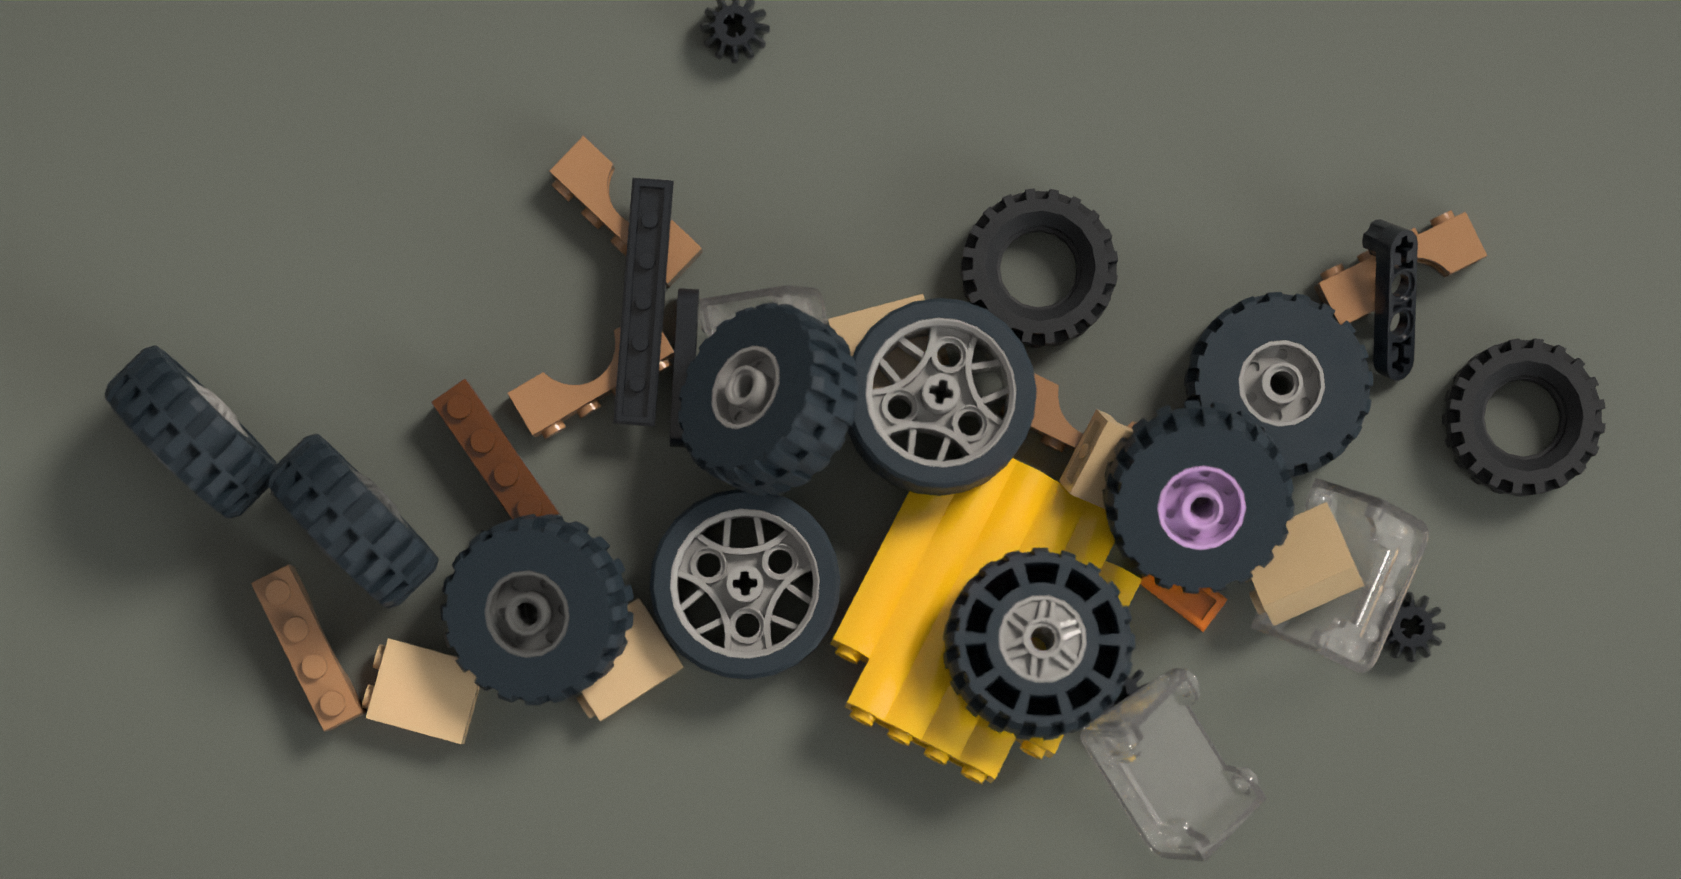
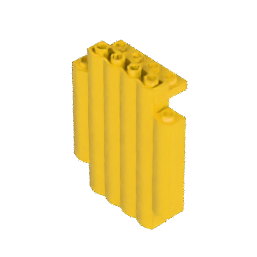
M1014 458L988 482L966 492L936 496L909 491L830 645L837 648L835 653L844 660L853 664H857L859 660L867 663L844 706L851 710L849 716L868 727H872L873 723H876L888 729L886 735L902 745L909 746L910 742L919 745L925 749L923 754L936 763L946 765L947 761L961 767L960 774L978 784H983L984 780L990 783L995 780L1014 741L1021 743L1019 748L1021 751L1036 759L1041 760L1043 756L1051 758L1055 754L1064 735L1051 740L1032 737L1030 740L1015 738V734L1004 730L999 733L989 728V722L979 715L975 718L965 708L968 704L960 694L956 695L950 684L952 680L949 669H945L943 653L945 652L944 628L948 621L951 607L969 579L974 577L983 566L990 561L995 562L1003 558L1009 552L1019 550L1021 553L1031 552L1033 548L1039 547L1048 548L1049 552L1060 554L1062 550L1076 555L1075 560L1085 565L1091 562L1101 570L1099 575L1107 583L1112 581L1121 593L1118 595L1122 606L1129 607L1142 579L1115 564L1105 561L1115 543L1114 537L1110 532L1105 509L1071 495L1060 482ZM1031 638V643L1036 649L1046 651L1045 643L1041 639Z

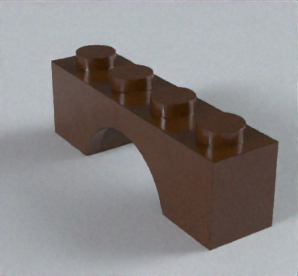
M463 379L432 401L438 413L512 519L531 514L540 517L547 514L562 516L511 445L469 381Z

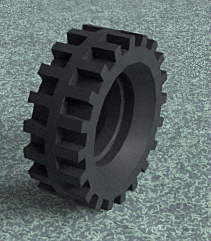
M1035 188L1025 189V192L1013 196L1009 194L994 206L987 208L969 233L961 261L962 289L969 303L988 310L1002 320L1023 345H1029L1031 348H1041V346L1048 345L1058 346L1086 332L1108 306L1118 278L1116 275L1118 255L1117 251L1114 250L1111 240L1113 236L1109 228L1106 229L1099 220L1100 215L1094 209L1091 211L1080 203L1081 199L1075 196L1071 198L1059 194V190L1049 189V191H1035ZM1034 232L1052 234L1065 242L1074 255L1077 269L1074 286L1067 296L1053 305L1043 307L1025 305L1012 297L1002 282L1000 270L1003 253L1010 243L1024 234Z
M1536 338L1532 340L1512 339L1494 345L1475 355L1454 376L1455 381L1451 389L1446 392L1444 398L1447 403L1445 414L1442 415V424L1446 426L1448 437L1445 438L1447 448H1452L1457 458L1455 460L1457 466L1464 468L1472 476L1471 480L1476 484H1483L1491 488L1492 492L1512 494L1515 497L1542 494L1568 484L1571 479L1580 475L1587 468L1586 464L1591 457L1596 456L1600 448L1597 446L1600 434L1605 433L1606 423H1602V409L1606 408L1604 399H1599L1596 386L1599 383L1595 376L1591 378L1583 368L1585 363L1580 358L1574 359L1565 352L1567 348L1559 344L1556 346L1543 343V339ZM1518 380L1536 383L1547 390L1557 404L1560 418L1557 434L1550 445L1538 454L1524 457L1508 454L1496 446L1487 433L1484 419L1487 402L1495 390L1508 382Z

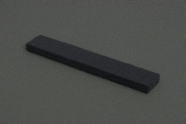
M632 178L614 424L655 427L674 181Z

